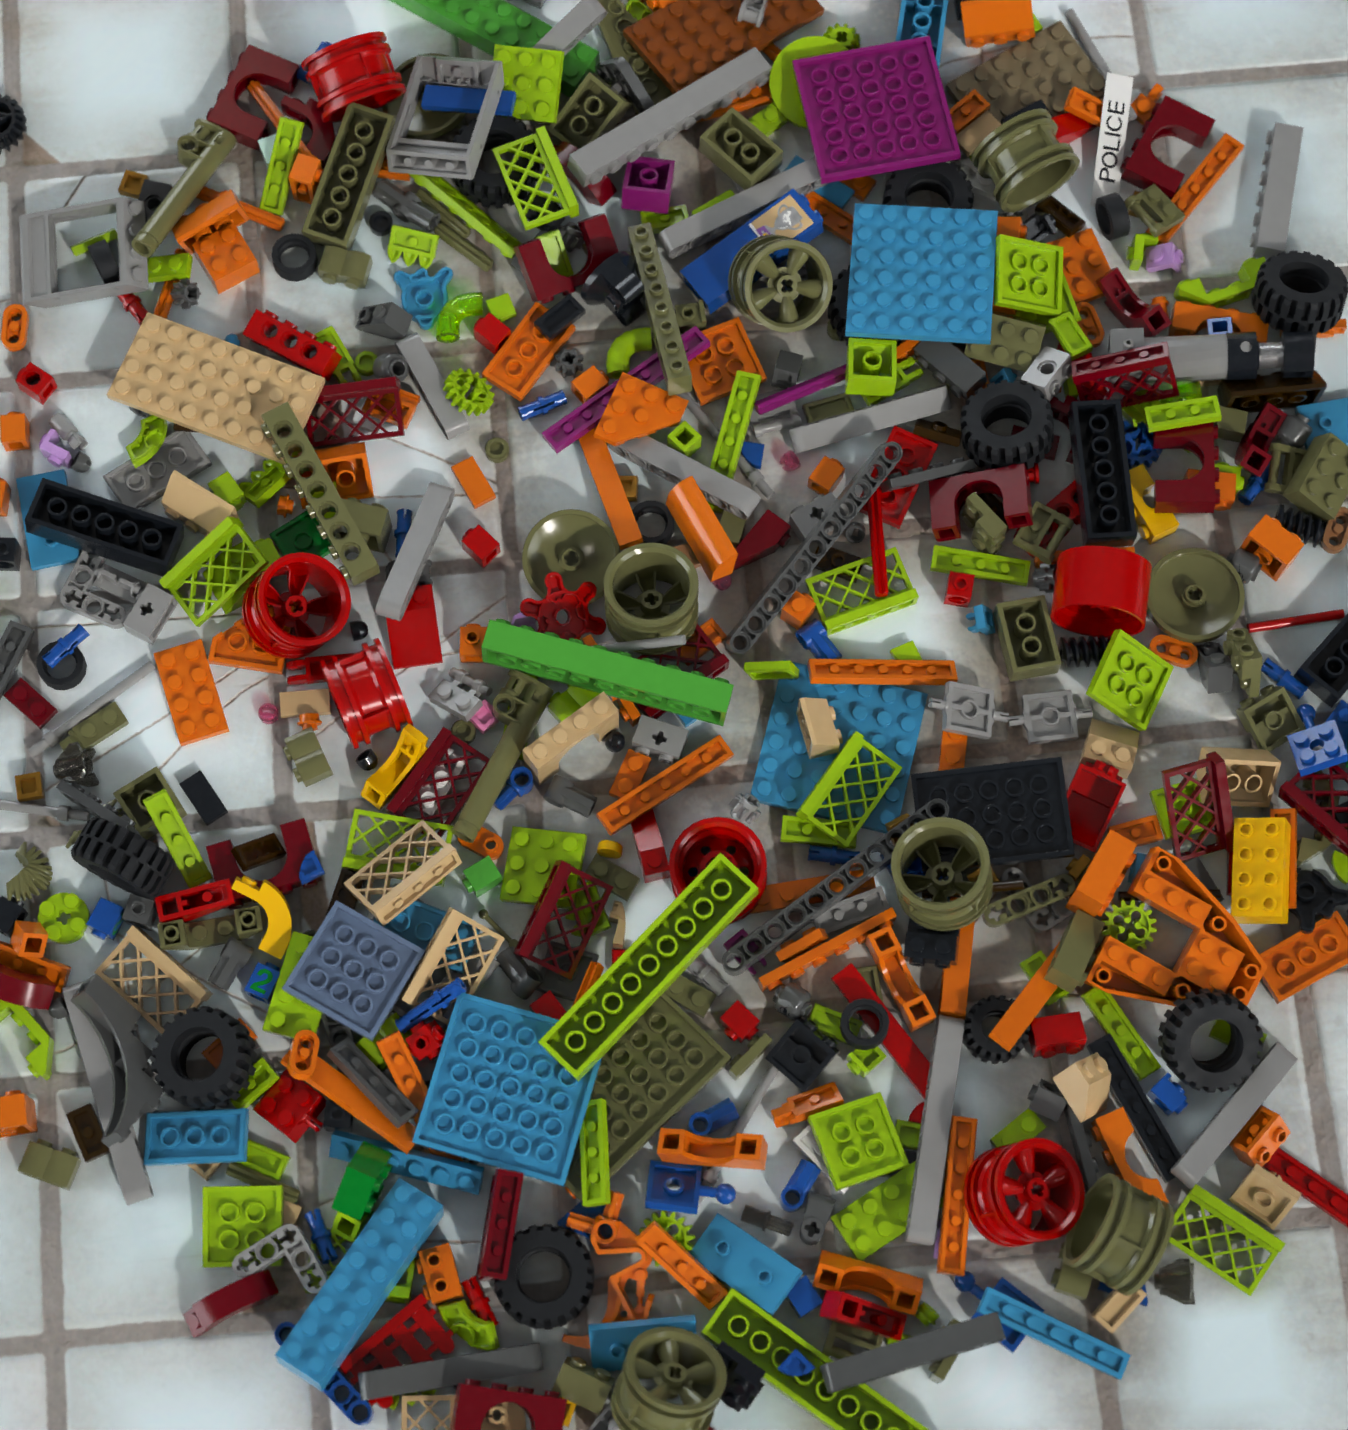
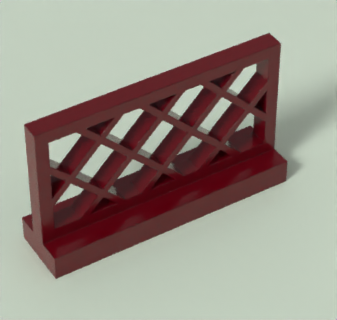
M1167 341L1071 362L1072 378L1080 401H1088L1091 396L1098 400L1111 399L1110 397L1116 391L1124 395L1120 400L1121 407H1128L1180 396ZM1167 365L1162 374L1153 370L1154 367ZM1143 371L1138 379L1129 375L1130 372ZM1115 375L1119 377L1115 384L1105 380L1106 377ZM1148 375L1158 378L1153 385L1144 382ZM1124 380L1133 383L1129 391L1119 387ZM1088 381L1096 382L1091 389L1082 386L1081 383ZM1164 381L1171 384L1173 389L1163 391L1158 387ZM1100 385L1110 389L1105 396L1095 392ZM1139 386L1148 390L1145 395L1139 396L1134 393Z
M394 376L324 386L316 404L320 403L327 409L319 419L310 414L306 423L308 439L313 448L405 436L400 379ZM386 394H394L395 403L390 410L379 403ZM371 396H379V397L375 400V399L372 398ZM363 397H368L374 402L366 413L356 407V404ZM348 399H355V400L353 401V403H351ZM344 400L350 407L341 417L332 408L338 401ZM325 402H331V404L327 406ZM377 405L387 412L379 424L369 417ZM353 408L363 415L355 427L345 420ZM329 412H332L340 419L332 430L322 423ZM390 415L397 420L398 431L388 432L382 427ZM366 419L377 426L370 435H364L358 430ZM343 422L353 429L347 438H341L335 433ZM321 425L330 433L323 441L315 442L314 431ZM380 429H381L383 432H385V433H378V434H377V432H378ZM356 432L361 435L353 437ZM332 436H335L337 438L329 440Z
M698 624L695 628L698 634L697 642L687 641L683 645L696 647L695 659L680 657L682 646L678 649V656L661 654L640 655L636 658L640 660L649 657L659 659V665L662 664V659L677 661L676 666L678 667L679 662L694 664L693 671L701 672L705 677L714 679L729 667L728 658L724 653H720ZM699 648L710 649L714 657L708 661L699 660ZM635 703L645 716L658 719L667 712Z
M443 727L386 807L387 813L389 815L406 817L403 814L408 807L419 805L421 818H417L418 820L430 821L440 819L441 824L451 825L470 797L490 758L454 736L450 730ZM455 743L463 749L464 757L449 759L448 749ZM466 751L469 752V753L472 754V755L467 756V755H466ZM446 754L447 760L441 761ZM479 759L486 764L481 771L470 773L468 760ZM465 760L467 774L452 776L450 764ZM448 765L450 777L435 780L434 770L436 767ZM432 775V780L427 781L428 778ZM477 776L472 783L471 777ZM468 778L470 785L468 790L456 793L454 781ZM451 781L453 794L438 797L436 783ZM433 785L436 797L421 800L419 793L421 788ZM417 796L418 801L412 802L414 798ZM457 797H462L458 803ZM454 798L456 806L454 810L442 814L439 801ZM437 802L439 814L424 817L422 803ZM448 817L445 823H443V818ZM439 830L437 834L442 838L446 830Z
M1216 751L1206 754V759L1161 771L1174 856L1184 861L1223 849L1228 853L1232 852L1234 822L1226 765ZM1206 767V774L1201 781L1192 777L1197 769ZM1180 774L1184 778L1178 787L1171 786L1169 777ZM1192 781L1197 784V787L1189 796L1182 791L1187 783ZM1203 788L1208 790L1210 794L1204 804L1196 800ZM1179 795L1187 799L1180 810L1174 808L1173 805ZM1192 803L1201 807L1194 818L1185 814ZM1206 810L1213 815L1207 826L1199 822ZM1182 817L1191 821L1184 832L1177 830V824ZM1196 825L1204 829L1197 840L1189 836ZM1209 833L1216 836V843L1207 846L1202 843ZM1186 839L1194 843L1189 851L1180 852V847Z
M1338 765L1329 767V774L1311 773L1301 777L1298 772L1290 781H1286L1280 786L1278 797L1291 808H1295L1303 819L1348 857V824H1340L1335 820V812H1348V807H1334V796H1348V791L1333 790V780H1344L1348 784V774ZM1299 780H1311L1312 791H1302L1295 784ZM1315 780H1329L1330 791H1315ZM1316 796H1330L1331 807H1320L1316 803Z
M562 860L556 861L513 953L571 980L612 892L613 886L572 867L567 862ZM570 873L579 876L582 887L572 891L569 890L567 880ZM585 880L591 882V884L586 885ZM595 885L604 888L605 891L601 899L592 902L588 888ZM584 890L588 904L576 908L571 894ZM567 896L572 910L559 914L556 906L557 901ZM590 907L593 917L589 923L581 925L577 911ZM554 911L555 916L550 918L552 912ZM573 913L578 927L565 931L561 917ZM556 919L561 933L548 938L545 927L548 922ZM579 930L582 941L579 946L571 948L567 934ZM542 934H543L544 939L541 940V941H539L540 938H541V936H542ZM562 936L567 950L554 955L550 941ZM546 942L550 956L544 959L533 956L537 945ZM568 953L571 965L566 972L558 967L556 958ZM552 960L553 965L547 963L546 961Z
M498 1168L495 1175L492 1176L476 1272L477 1281L507 1280L524 1173Z

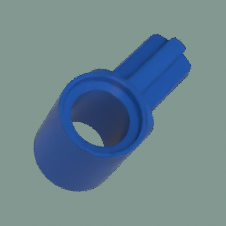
M522 766L515 768L507 779L506 786L501 790L494 806L501 811L516 796L521 798L523 795L528 794L533 788L532 772ZM520 776L528 778V782L525 785H518L515 783V780Z

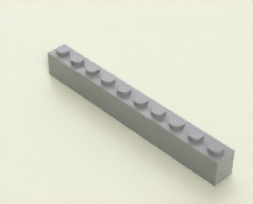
M754 47L571 153L567 167L583 188L589 184L594 185L606 174L617 172L628 161L630 163L634 162L645 151H653L662 141H669L681 130L690 129L698 120L709 118L720 107L722 109L726 108L734 99L745 97L756 86L762 87L768 82L772 67L758 49Z

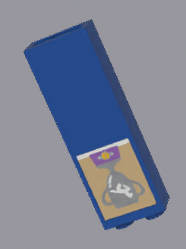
M794 188L680 270L682 281L698 300H703L704 308L709 314H712L731 300L728 289L729 269L738 251L749 241L760 236L774 234L808 244L824 232L822 225L824 220L817 210L813 211L808 206L810 203L803 193L798 194ZM789 248L780 249L769 254L776 266L787 259ZM755 271L752 284L764 275Z

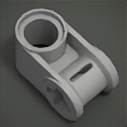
M744 0L741 4L737 21L742 22L743 20L756 24V27L760 28L768 0Z

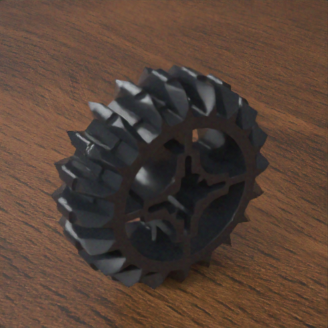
M0 94V112H4L0 113L1 155L2 149L6 148L10 152L11 145L18 147L17 139L23 140L24 135L22 132H26L27 127L25 124L27 119L23 108L18 105L15 99L11 100L8 95L2 98Z

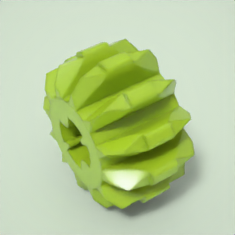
M847 22L843 27H840L838 23L835 24L834 28L829 26L826 33L822 35L823 37L838 41L848 50L860 48V36L856 34L855 27L848 29Z

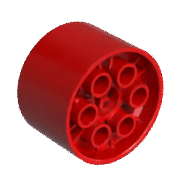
M1079 546L1061 552L1057 560L1050 614L1051 620L1057 626L1067 631L1085 636H1104L1105 638L1110 636L1111 638L1116 629H1121L1130 636L1142 632L1146 623L1152 565L1147 559L1134 552L1115 547Z

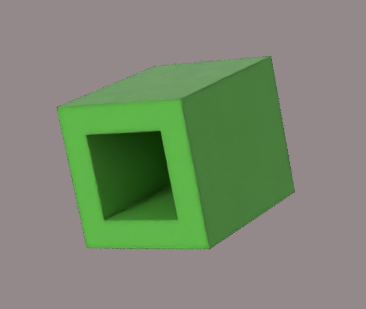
M489 855L463 870L465 879L462 880V883L468 893L474 892L476 897L481 896L503 882L502 875Z

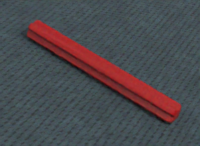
M878 487L867 501L875 596L886 597L889 591L880 489Z

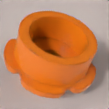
M289 494L287 496L280 495L278 500L277 515H283L284 518L287 517V514H292L294 500L290 499Z
M318 713L299 715L300 722H297V725L301 726L302 730L312 727L313 731L317 730V726L322 724Z

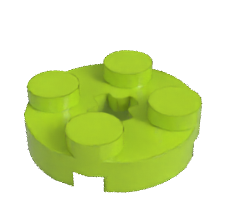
M58 893L40 904L37 919L49 934L48 939L65 945L78 941L84 935L87 929L86 923L90 918V911L85 902L76 894ZM63 912L66 915H71V918L67 919V924L65 925L61 921H57Z

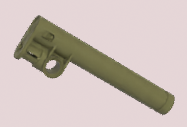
M199 118L194 123V130L178 139V161L188 168L132 240L131 245L138 254L143 257H151L234 148L237 141L230 131L208 120Z
M509 670L508 675L510 678L505 687L500 689L492 705V715L498 721L508 726L457 819L458 821L451 830L456 837L469 843L475 841L478 835L477 832L482 828L554 693L546 684L518 670ZM501 703H505L510 707V709L508 711L503 712L500 711L497 708V706Z

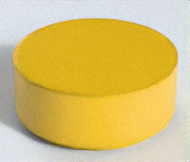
M602 840L598 843L597 854L605 858L617 859L622 856L623 846L612 840Z

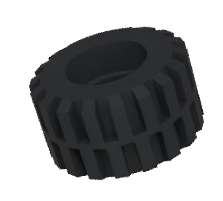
M995 995L989 996L988 999L982 998L977 1004L972 1006L965 1017L963 1040L966 1039L967 1042L965 1046L968 1050L971 1048L973 1051L972 1055L975 1058L977 1056L981 1057L982 1062L992 1061V1064H998L1000 1061L1002 1063L1008 1062L1009 1059H1013L1018 1055L1028 1041L1030 1025L1009 1052L999 1044L987 1039L983 1034V1020L987 1017L1002 1018L1015 1001L1012 998L1010 1001L1006 1000V996L1000 995L999 998H995Z

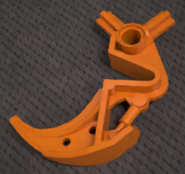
M610 1190L611 1204L605 1205L603 1214H598L594 1219L570 1211L566 1227L590 1234V1241L597 1255L635 1252L641 1254L642 1259L612 1274L609 1280H607V1309L601 1323L648 1319L655 1295L648 1293L645 1306H643V1297H645V1280L648 1277L646 1268L651 1264L652 1257L636 1243L635 1238L638 1235L618 1219L625 1194ZM601 1224H608L612 1227L613 1234L611 1237H604L600 1234ZM629 1278L637 1281L636 1297L638 1299L635 1308H633L624 1291L625 1284ZM622 1311H626V1312H627V1316H626V1317H623V1316L621 1315V1312H622ZM589 1334L584 1336L563 1335L562 1342L590 1349Z

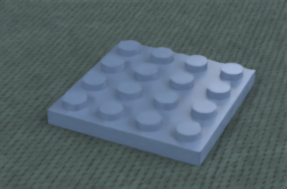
M336 900L282 987V990L366 1039L373 1041L426 951Z

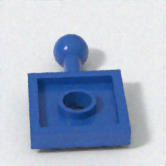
M1309 704L1300 705L1296 711L1306 729L1287 735V739L1301 777L1348 761V754L1335 719L1315 726L1314 718L1316 711L1314 707ZM1316 746H1323V748L1320 750H1313V748Z
M650 1160L645 1208L697 1215L699 1196L716 1198L721 1204H730L736 1197V1191L728 1183L720 1184L717 1188L700 1185L701 1166ZM670 1184H675L679 1186L680 1189L671 1190L667 1186Z
M965 1271L963 1277L955 1276L954 1284L959 1291L970 1292L981 1301L985 1290L975 1284V1278L972 1273ZM1003 1277L1000 1278L993 1288L1038 1311H1045ZM975 1312L970 1319L982 1316V1314ZM1002 1324L1006 1339L998 1343L1011 1353H1014L1026 1335Z

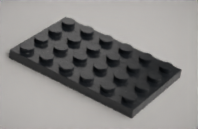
M1062 757L911 774L915 812L933 799L940 798L946 801L949 806L948 818L965 822L983 838L988 848L991 866L1075 857ZM933 808L930 811L934 817L944 815L941 808ZM938 847L941 862L951 863L959 849ZM921 860L922 872L926 874L929 867ZM976 862L974 865H972L971 867H969V868H967V869H970V868H979V865H978V863Z

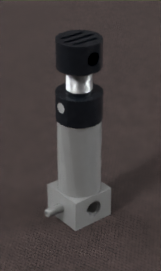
M1144 328L1109 330L1108 354L1167 341L1177 382L1256 380L1257 370L1260 368H1280L1282 378L1312 377L1314 372L1315 350L1312 331L1282 332L1279 343H1258L1256 332L1144 337ZM1167 365L1154 367L1153 370L1162 374ZM1143 371L1130 372L1129 375L1138 379ZM1116 375L1109 377V382L1115 384L1119 377ZM1148 375L1144 382H1156L1158 378ZM1124 380L1119 387L1129 391L1133 383ZM1139 386L1135 392H1139L1143 388Z

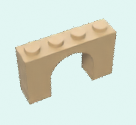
M603 691L522 750L524 767L532 772L534 780L540 786L559 772L560 760L577 743L590 735H594L598 742H600L610 732L616 731L619 728V710Z

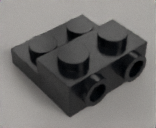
M909 918L904 949L905 961L909 962L912 966H924L925 963L935 964V967L950 968V965L957 966L960 929L952 931L931 930L920 926Z
M801 1017L798 1018L765 1057L767 1061L803 1092L809 1088L840 1051L836 1048L838 1045L836 1040L828 1034L823 1037L816 1031L818 1025L808 1017L805 1020Z
M722 1340L716 1348L724 1361L727 1371V1382L721 1400L725 1405L735 1409L737 1412L742 1408L747 1410L765 1385L761 1382V1379L766 1372Z

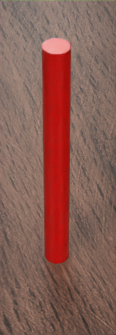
M1343 609L1254 622L1247 624V630L1249 633L1339 620L1343 619L1345 614Z

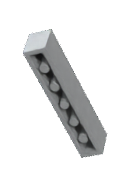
M1276 122L1273 130H1268L1265 144L1269 145L1268 151H1265L1262 165H1266L1265 171H1262L1259 185L1263 187L1262 192L1258 193L1256 206L1260 207L1259 213H1255L1253 220L1256 233L1252 234L1250 240V247H1253L1252 257L1260 258L1264 256L1265 259H1268L1273 255L1276 256L1278 253L1285 252L1303 127Z

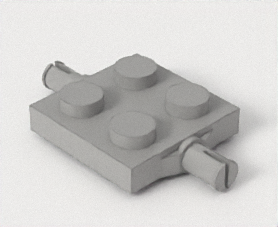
M948 681L945 683L943 700L930 697L928 701L929 708L942 710V731L987 740L991 738L994 720L1007 723L1009 720L1008 712L995 710L994 690Z
M1071 690L1027 694L1021 697L1022 715L1008 716V726L1023 725L1027 732L1028 745L1078 740V719L1092 718L1093 712L1091 707L1077 709L1073 702Z

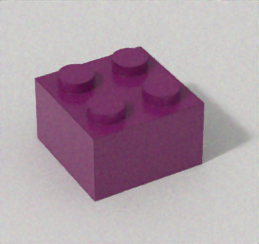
M641 156L632 163L628 161L622 187L621 209L668 214L674 182L675 161Z

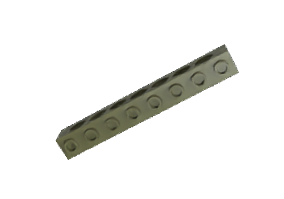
M651 223L627 227L630 252L636 260V275L645 287L642 297L668 396L692 392V374Z
M286 402L262 414L264 424L260 425L266 438L271 437L275 444L271 446L277 458L282 457L286 464L283 465V468L288 478L294 477L297 483L294 485V488L300 499L305 497L308 503L305 508L310 518L316 517L320 524L316 528L322 539L327 538L331 544L328 546V550L334 560L339 559L342 566L339 569L345 580L350 579L353 586L379 574L380 570L377 561L289 403ZM284 431L290 432L287 437L279 436ZM295 451L302 452L298 457L290 456ZM306 471L313 472L310 477L304 478L301 476ZM315 492H324V495L320 498L312 497ZM327 512L336 513L332 518L324 517ZM339 532L347 533L342 539L335 538V535ZM355 552L358 554L355 559L346 558L349 553Z

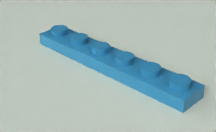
M336 1129L332 1133L329 1157L350 1162L363 1141H366L393 1153L389 1164L393 1165L390 1173L479 1195L482 1189L485 1167L414 1149L405 1154L391 1143Z
M986 1287L976 1312L982 1315L998 1312L1001 1324L1119 1380L1122 1379L1131 1356L990 1287Z

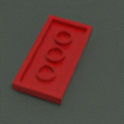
M894 426L887 442L898 443L902 447L903 454L900 461L888 475L901 472L902 476L908 475L909 470L922 467L923 471L927 470L939 444ZM886 447L884 454L887 459L891 460L893 458V451ZM874 467L871 473V477L874 479L878 477V469ZM920 484L882 493L879 486L882 522L900 529ZM867 502L859 511L865 515H868Z

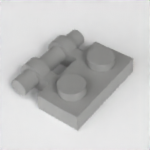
M453 667L449 672V676L454 678L453 682L450 683L443 679L428 697L431 703L468 722L483 706L479 697L482 694L489 697L493 690L482 679H475L470 676L469 672ZM465 685L471 688L468 692L462 689Z

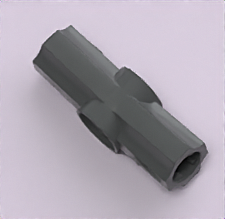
M387 179L381 180L376 185L373 196L391 208L393 213L403 222L408 223L411 221L427 231H434L435 227L439 224L441 219L440 213L423 204L420 198L411 191L404 192Z

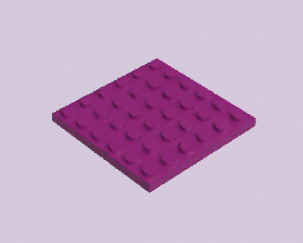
M930 36L793 60L792 66L821 184L960 159L961 153Z

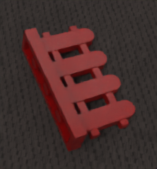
M420 1293L346 1357L339 1368L345 1375L348 1372L352 1373L353 1377L350 1381L355 1385L358 1382L357 1373L371 1371L378 1364L382 1368L401 1366L402 1364L392 1353L399 1346L413 1361L410 1364L433 1360L430 1355L437 1349L445 1355L452 1353L455 1344L451 1337L454 1333L451 1329L445 1332L433 1317L436 1311L433 1308L428 1311L424 1307L428 1301ZM412 1318L415 1323L407 1329L404 1324ZM419 1328L433 1342L426 1350L412 1335ZM392 1336L395 1341L387 1347L384 1341ZM371 1353L374 1359L366 1365L363 1359ZM393 1397L370 1399L368 1402L371 1406L377 1403L380 1408L387 1409L392 1405Z

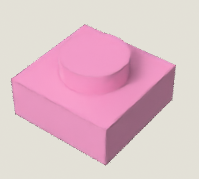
M486 699L482 701L483 706L469 720L482 734H485L499 722L492 715V705Z

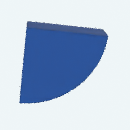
M744 441L741 454L752 467L761 470L765 444Z
M314 850L305 856L300 866L299 878L302 885L325 874Z
M795 1349L777 1369L785 1375L797 1377L808 1374L815 1367Z

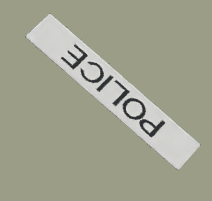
M1107 72L1090 206L1095 207L1097 198L1115 192L1119 194L1122 174L1120 167L1124 158L1133 77Z

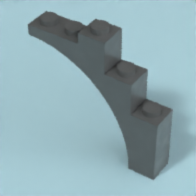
M95 974L80 985L70 1001L83 1013L96 1031L109 1061L113 1081V1105L110 1120L101 1142L110 1147L116 1142L122 1143L131 1133L129 1130L131 1125L137 1122L143 1114L147 1112L152 1113L159 1107L161 1103L159 1099L163 1094V1088L144 1072L149 1066L147 1061L152 1051L133 1035L138 1027L136 1022L142 1014L100 976Z

